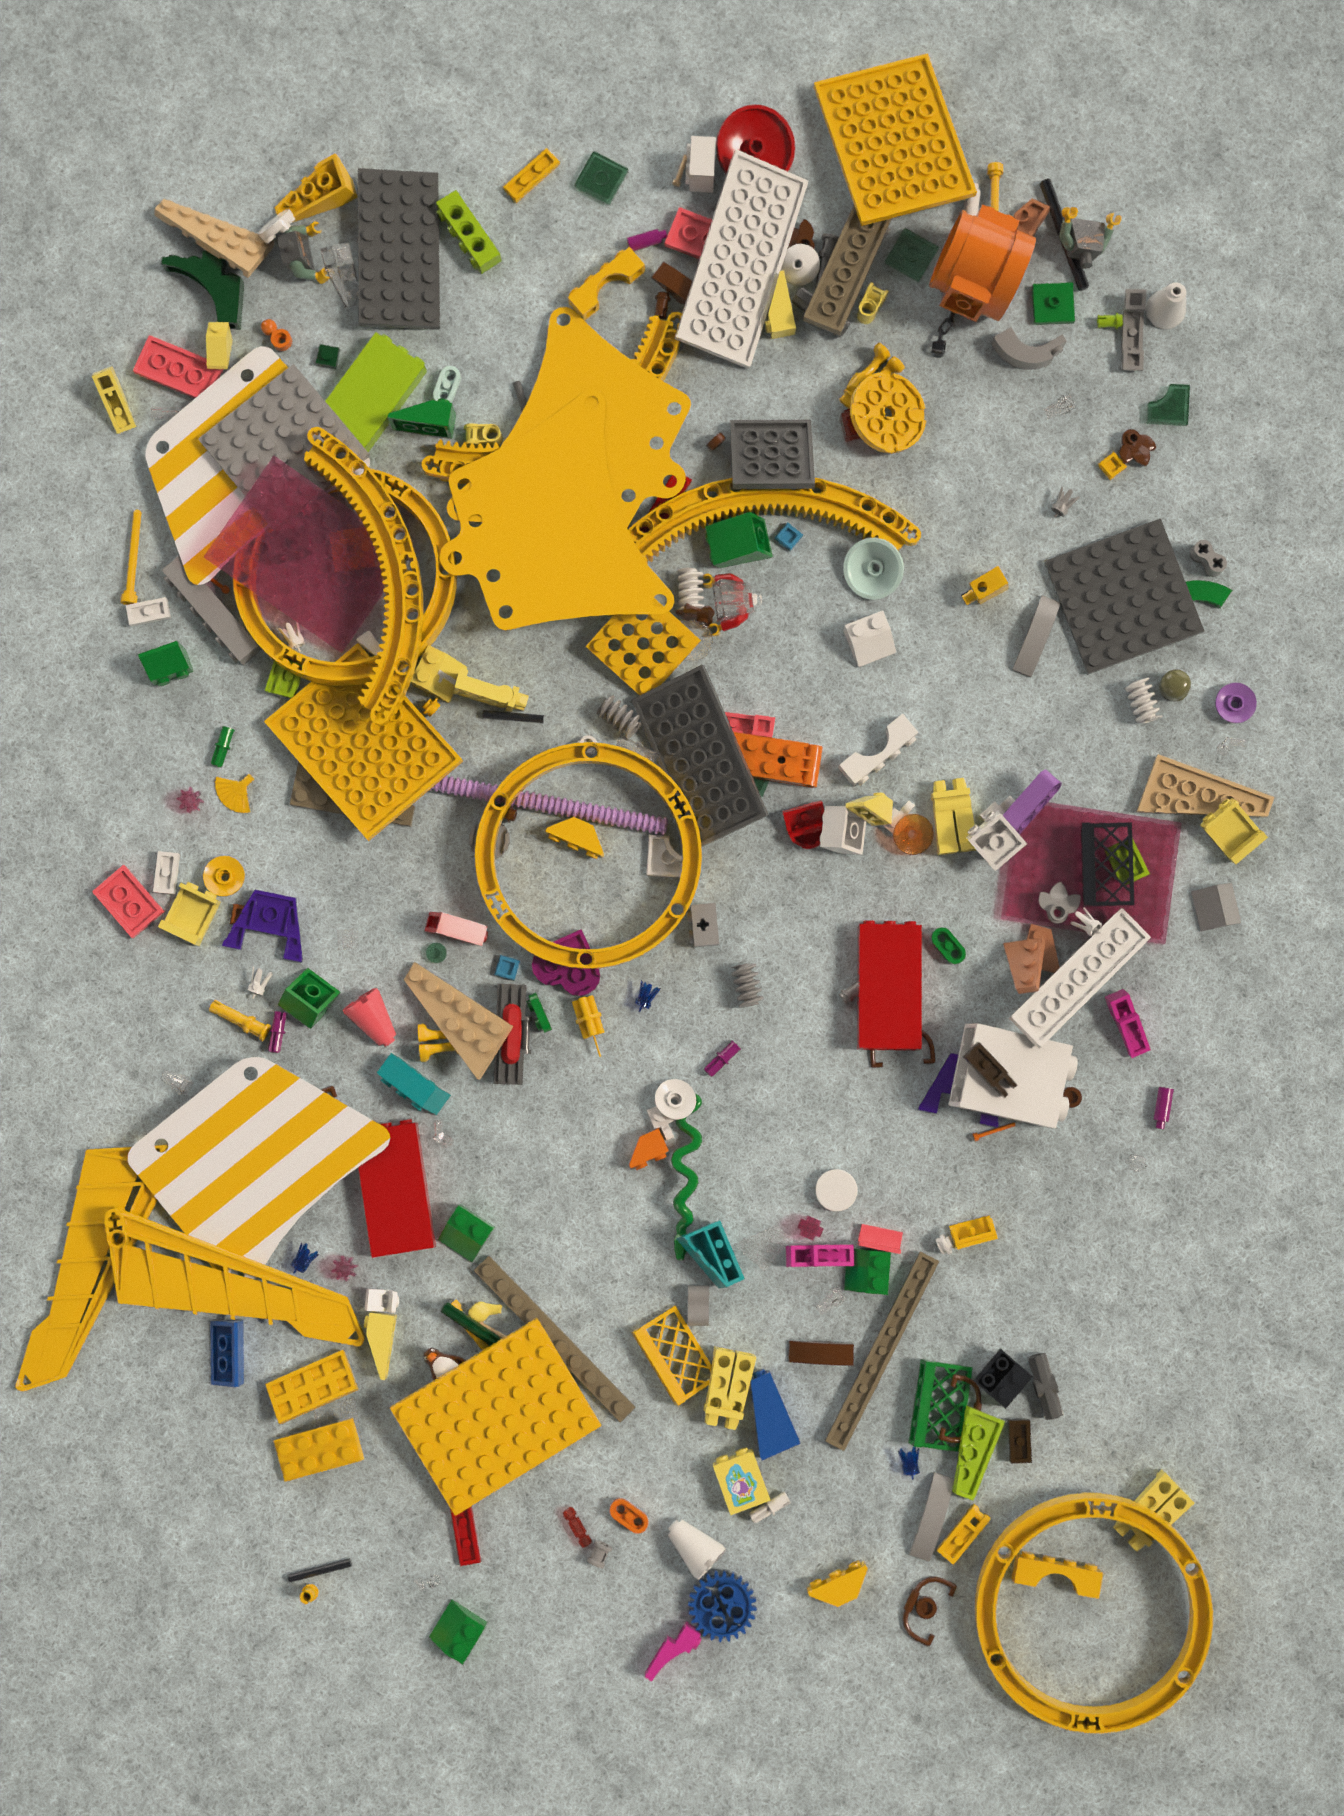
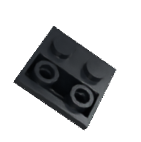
M999 1348L973 1381L1006 1409L1033 1376Z

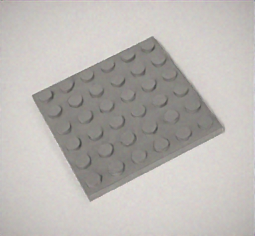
M294 364L199 438L202 445L274 532L332 487L330 481H326L325 477L320 476L318 471L315 472L312 466L307 467L304 461L305 452H309L312 448L307 438L308 431L311 428L320 427L344 443L362 461L370 457L367 450ZM320 433L319 435H313L314 441L319 439L322 443L324 442ZM345 452L339 453V454L337 455V458H338V459L344 458V457L346 456V453H345Z

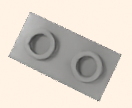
M716 903L691 905V910H687L688 923H692L693 931H689L690 943H694V948L719 946ZM701 920H704L705 924L709 925L705 928V931H701V927H697Z

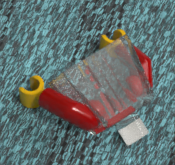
M732 573L718 574L715 577H712L710 574L703 575V579H710V582L703 583V586L707 589L713 587L717 622H721L720 625L715 623L709 625V629L717 627V632L710 634L713 637L718 636L721 630L725 632L740 626L748 619L749 614L754 612V606H759L762 603L761 594H752L750 583L744 582Z

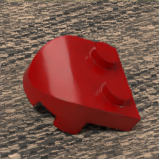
M821 800L782 811L789 837L793 843L804 849L818 847L821 843L822 816L825 811Z

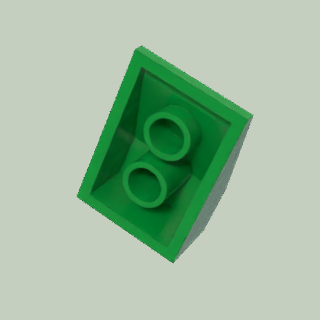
M438 399V401L430 400L388 413V420L395 431L452 439L456 414L450 401Z

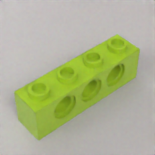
M457 190L436 202L439 209L436 213L439 215V219L442 222L446 221L450 235L453 238L457 237L461 251L464 254L468 253L470 256L469 261L475 270L479 269L481 274L502 261L500 252ZM454 215H460V216H461V217H460L459 219H457V220L452 219V217H453ZM465 231H471V232H472V233H471L470 235H468V236L463 235V233H464ZM476 247H482V248H483V249H482L481 251H479V252L474 251V249H475Z

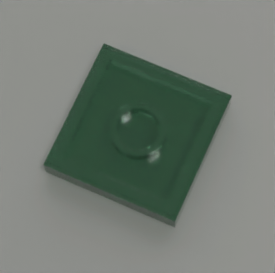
M593 151L574 185L575 188L610 205L629 170L623 165Z
M904 228L884 263L920 282L938 252L939 246Z

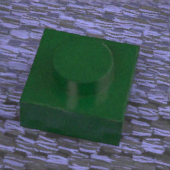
M320 344L316 365L337 369L340 348Z

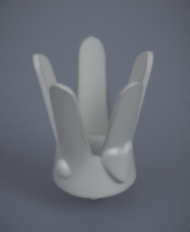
M1061 486L1057 501L1051 508L1056 513L1055 518L1057 515L1065 517L1068 509L1080 498L1077 496L1070 499L1073 493L1072 489H1069L1064 496L1063 487Z

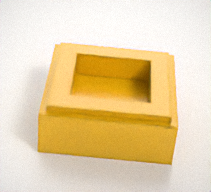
M1112 452L1098 464V467L1110 481L1127 467L1115 452Z

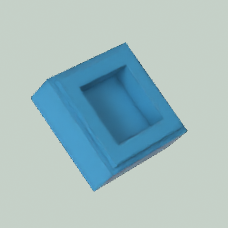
M787 522L775 536V540L791 551L803 537V534Z
M500 955L494 975L515 981L520 960Z

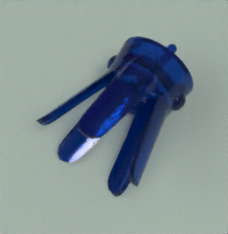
M641 980L639 995L634 1002L640 1005L639 1012H641L642 1007L647 1009L651 1007L652 1000L661 988L655 987L650 993L652 985H647L646 982L643 984Z
M302 1243L300 1244L296 1258L290 1264L295 1269L293 1274L296 1271L304 1273L309 1264L319 1255L317 1254L318 1251L309 1255L310 1250L307 1249V1243L303 1247Z
M913 1446L912 1450L907 1452V1455L900 1448L898 1454L902 1461L903 1473L906 1476H911L912 1480H914L913 1475L920 1473V1467L918 1466L920 1448H918L916 1453V1447Z

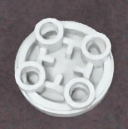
M286 209L271 219L258 232L260 238L268 244L276 237L275 234L279 231L281 233L285 232L295 220L293 213L290 209Z
M839 1169L829 1170L823 1173L816 1183L815 1193L817 1200L824 1208L830 1211L846 1210L856 1200L857 1184L849 1173Z

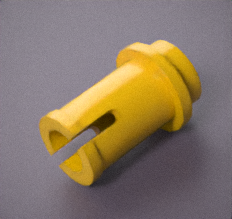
M314 1584L304 1586L300 1594L301 1602L309 1604V1602L314 1601L319 1594L318 1588Z

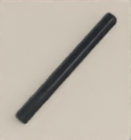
M1047 178L1041 181L1040 187L1047 205L1050 206L1049 212L1058 236H1060L1062 221L1065 218L1062 216V209L1051 179ZM1062 244L1078 290L1088 289L1089 283L1084 269L1080 267V259L1069 258Z

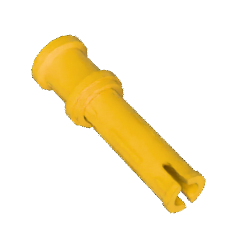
M214 1000L210 1005L209 1012L238 1025L244 1033H251L259 1037V1040L262 1042L267 1038L269 1029H271L270 1024L265 1025L256 1020V1017H248L217 1000Z

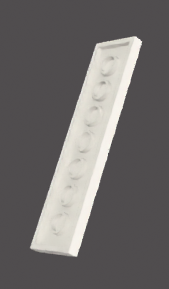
M1120 908L1099 929L1101 934L1096 932L1039 988V991L1035 992L1009 1017L1038 1049L1151 938L1123 908Z

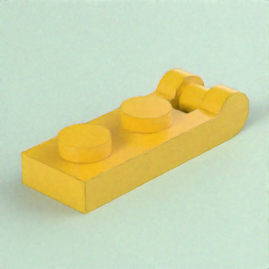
M972 1504L936 1550L954 1565L991 1518L986 1513H981L976 1504ZM973 1517L978 1520L975 1526L970 1523Z

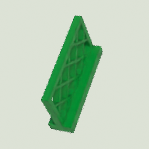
M927 1359L920 1360L908 1441L910 1445L920 1448L927 1447L959 1452L960 1443H956L955 1446H949L945 1441L939 1440V1432L935 1426L945 1420L950 1428L945 1432V1436L952 1432L956 1437L962 1435L970 1384L963 1381L960 1384L957 1382L956 1387L948 1393L941 1384L949 1378L952 1379L953 1375L959 1370L966 1371L965 1377L971 1379L973 1367ZM936 1367H943L947 1372V1375L940 1381L935 1377ZM939 1386L944 1396L935 1402L932 1398V1391ZM959 1390L963 1395L962 1401L955 1405L950 1396ZM948 1399L953 1408L943 1414L938 1405ZM936 1408L941 1417L932 1423L928 1418L929 1412ZM956 1411L960 1416L959 1422L952 1426L947 1417ZM933 1429L938 1438L932 1443L925 1442L926 1433Z

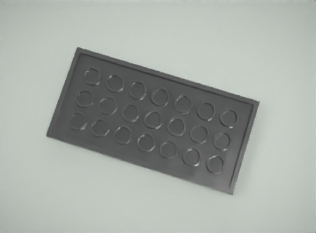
M358 168L359 326L440 329L439 215L436 213L439 210L436 204L439 201L438 173Z
M700 665L632 699L660 768L678 785L693 810L699 828L701 847L769 816L705 665ZM676 793L673 799L676 802L677 808L680 809L682 813L681 817L690 815L689 812H687V814L684 813L683 806L685 804H680L678 802L677 796H679V794Z

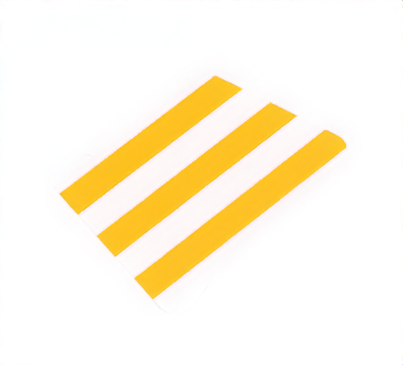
M257 347L244 356L158 429L150 438L146 448V461L186 575L190 582L195 585L205 584L210 581L245 545L270 527L199 441L202 435L288 369L286 364L268 347ZM245 369H250L254 373L253 379L249 382L241 379V372ZM158 442H168L169 450L163 454L157 452L156 445ZM368 457V458H367L365 461H363V462H365V464L369 467V466H370V460H369V457ZM357 469L354 474L361 475L364 469ZM332 486V487L329 488L326 492H324L322 495H324V494H326V493H328V492H331V491L335 490L336 487H335V486H334V487Z
M250 1057L235 1063L139 1140L130 1149L128 1162L130 1167L185 1234L265 1265L279 1242L296 1221L342 1178L381 1153L389 1144L390 1134L384 1126L265 1058ZM252 1066L257 1069L258 1076L255 1080L250 1081L245 1078L244 1071L247 1067ZM158 1139H165L168 1142V1149L165 1152L160 1153L155 1149L154 1145ZM208 1262L212 1268L224 1271L223 1266ZM246 1273L244 1275V1277H248L255 1280L257 1278Z

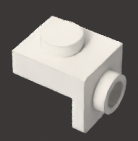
M385 1289L366 1290V1311L395 1313L399 1305V1297L396 1291Z

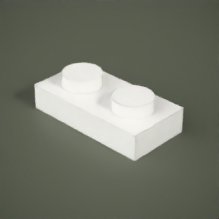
M166 597L126 605L128 621L131 627L171 619L168 599Z
M158 851L153 886L154 893L175 895L180 860L179 853Z

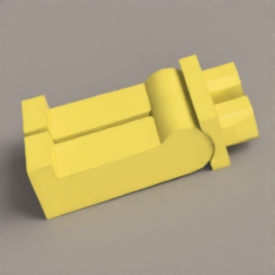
M460 668L453 694L499 708L506 707L505 711L512 712L513 708L524 711L529 696L518 693L519 687L513 686L511 688L508 685L499 687L467 676L468 670Z
M964 778L953 779V790L946 791L945 780L933 783L931 801H933L938 856L954 854L958 851L959 853L977 851L966 838L969 835L967 832L975 824L969 795L971 794L970 788L966 787Z
M714 1346L706 1403H704L703 1407L705 1423L707 1425L717 1426L718 1417L724 1416L726 1417L724 1427L736 1430L739 1420H743V1410L756 1361L754 1354L737 1350L734 1352L731 1349Z
M1162 1469L1156 1474V1478L1134 1500V1502L1144 1505L1160 1515L1171 1525L1195 1504ZM1117 1521L1113 1526L1122 1537L1130 1529L1135 1533L1127 1542L1136 1552L1145 1545L1150 1547L1153 1544L1152 1541L1155 1540L1149 1534L1127 1523Z

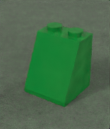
M747 512L705 526L707 532L705 533V539L711 551L709 557L714 566L725 568L773 558L765 519L758 515Z

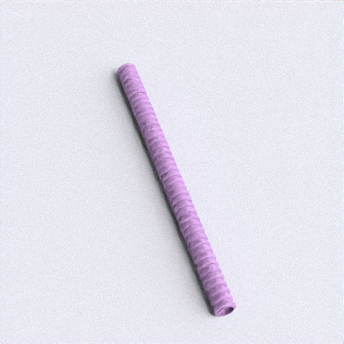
M446 776L429 791L435 789V792L440 790L441 793H453L455 796L460 794V797L466 795V798L471 796L473 799H485L488 802L498 788V785L491 786L490 783L485 785V782L479 784V781L474 783L472 780L466 781V779L460 780L459 777L454 779L453 776H450V778ZM522 791L511 804L512 807L514 805L518 808L523 806V809L528 807L529 810L534 808L535 811H548L549 814L554 812V815L560 813V816L565 814L567 817H579L580 820L586 818V821L591 819L592 822L596 820L598 823L604 822L606 825L611 823V826L617 824V827L622 825L623 828H636L637 831L642 829V832L648 830L649 833H652L653 831L655 834L661 833L663 836L666 834L668 824L667 817L661 819V816L656 818L655 815H642L641 812L639 814H636V811L630 813V810L625 812L623 809L617 810L615 807L614 809H611L610 806L604 808V805L599 807L598 804L594 806L592 803L586 804L584 801L582 803H579V800L573 802V799L568 801L567 798H554L553 795L548 797L547 794L542 796L541 793L537 795L535 792L531 794L529 791ZM498 797L495 800L498 804L502 802L505 805L506 799L503 797Z

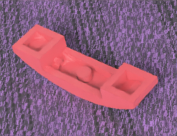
M725 712L733 732L773 737L775 717Z

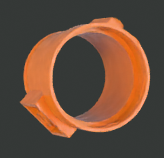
M982 204L976 216H972L962 210L943 246L929 283V287L944 293L939 306L975 322L980 315H984L997 322L1000 321L1024 276L1035 247L1036 238L1017 230L1019 220L1011 215L1003 214L991 206Z

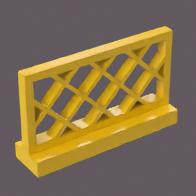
M676 1306L671 1307L650 1322L631 1332L676 1406L681 1405L685 1400L709 1385L710 1379L702 1381L698 1380L700 1367L709 1369L711 1373L712 1365ZM672 1312L678 1318L676 1328L665 1325L666 1317ZM661 1319H663V1320H662V1324H658V1323H657L658 1321H660ZM652 1325L660 1326L659 1338L650 1337L646 1329ZM664 1328L675 1330L673 1342L661 1340ZM678 1331L687 1333L689 1337L687 1346L676 1343ZM652 1340L658 1341L657 1347ZM691 1341H692L693 1345L695 1346V1348H694V1347H690ZM661 1342L672 1345L669 1357L660 1354ZM675 1346L686 1348L684 1361L672 1358ZM689 1349L698 1351L700 1355L698 1364L687 1362ZM672 1360L683 1363L680 1375L672 1374L670 1370ZM686 1364L697 1366L695 1379L684 1376ZM683 1379L694 1381L692 1390L687 1394L681 1388ZM697 1382L702 1383L701 1385H699L698 1387H696Z

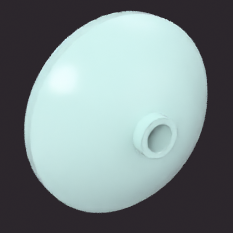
M867 538L857 542L848 551L843 566L844 576L849 587L857 595L866 599H881L892 594L900 585L904 573L903 560L899 551L890 542L881 538ZM875 563L880 565V570L875 569Z

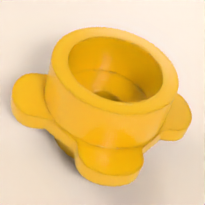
M430 698L422 706L425 709L422 713L431 717L441 706L437 702L438 699L432 700Z

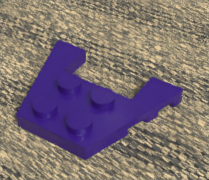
M255 889L236 923L232 926L227 938L223 941L222 946L242 950L246 929L287 937L283 959L302 963L303 955L297 899Z
M949 1054L920 1103L918 1110L937 1114L941 1093L951 1094L958 1054ZM981 1113L980 1124L993 1127L999 1126L997 1116Z

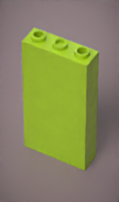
M377 332L374 333L325 400L367 452L371 450L390 424L388 413L400 410L427 373L425 362L417 356L412 357L408 354L409 352L401 345L397 347L387 335L382 334L381 336Z

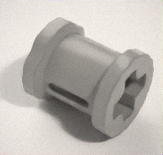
M595 1540L594 1550L591 1557H588L587 1562L603 1569L606 1557L613 1548L607 1543Z

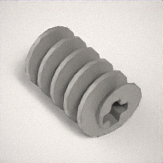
M612 695L600 705L597 714H600L602 719H606L608 724H612L613 728H619V732L621 734L625 733V737L629 739L641 726V722H638L640 715H636L633 718L634 711L630 710L626 713L627 705L620 708L621 701L618 700L614 703L615 696Z
M748 963L731 967L737 969L732 972V976L738 977L733 983L740 985L735 989V992L742 993L737 997V1000L744 1001L739 1005V1008L758 1005V1002L764 999L763 996H757V993L762 991V989L755 987V985L760 983V980L753 979V977L758 975V972L751 971V969L756 967V964Z

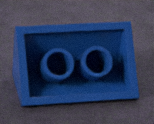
M243 1320L210 1321L211 1385L239 1387L244 1384Z

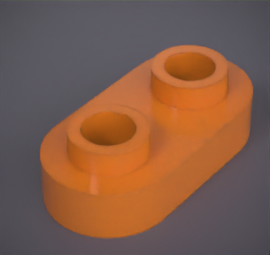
M617 1498L611 1503V1516L631 1532L639 1534L647 1529L648 1517L635 1505L624 1498ZM619 1505L624 1506L625 1510L623 1512L617 1511ZM640 1518L642 1520V1523L640 1525H636L634 1523V1519Z

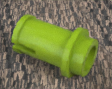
M1122 314L1097 315V328L1115 327L1118 329V327H1122Z

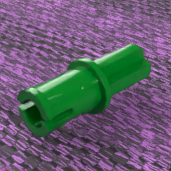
M222 726L218 742L214 744L216 748L211 760L213 766H223L227 751L231 749L229 745L235 731L234 729Z

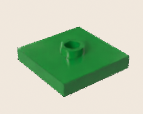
M1073 282L1032 285L1034 325L1075 323Z

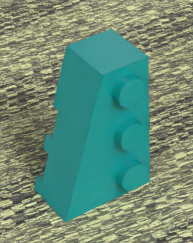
M390 1053L377 1071V1074L382 1077L380 1080L389 1088L393 1085L397 1088L396 1093L404 1099L410 1098L412 1100L410 1104L420 1111L424 1108L437 1115L451 1096V1094L439 1088L433 1081L427 1079L393 1053Z
M720 1220L711 1222L676 1238L718 1289L727 1288L745 1279Z

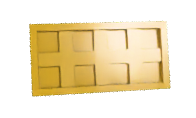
M344 1350L265 1384L279 1424L288 1422L359 1390Z
M353 1418L274 1440L285 1482L364 1460Z

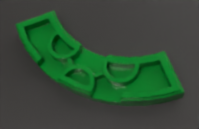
M1185 581L1193 601L1209 603L1218 608L1223 606L1233 591L1226 586L1211 581Z

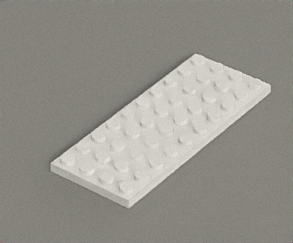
M739 150L733 152L674 339L747 369L750 368L808 180Z

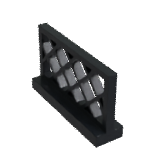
M1132 822L1081 823L1083 907L1134 906ZM1127 827L1128 836L1123 841L1113 834L1118 828ZM1094 828H1103L1109 834L1100 842L1094 836ZM1110 836L1119 843L1112 852L1103 845ZM1100 846L1110 854L1102 863L1095 857V851ZM1121 846L1128 851V857L1123 862L1114 855ZM1111 856L1120 864L1113 873L1103 865ZM1095 861L1099 864V866L1096 869ZM1127 861L1129 862V868L1125 865ZM1122 866L1129 872V878L1124 883L1114 875ZM1100 867L1110 874L1103 883L1095 877V872ZM1111 877L1121 885L1114 893L1104 886ZM1124 887L1129 892L1130 901H1120L1115 894ZM1101 888L1111 895L1105 902H1096V893Z

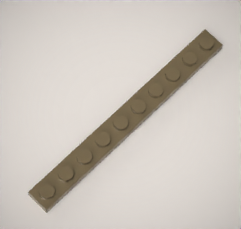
M921 1251L919 1252L825 1439L829 1444L845 1451L939 1263L938 1260Z
M490 1255L474 1270L525 1324L536 1318L539 1319L567 1368L620 1423L635 1409L636 1406Z

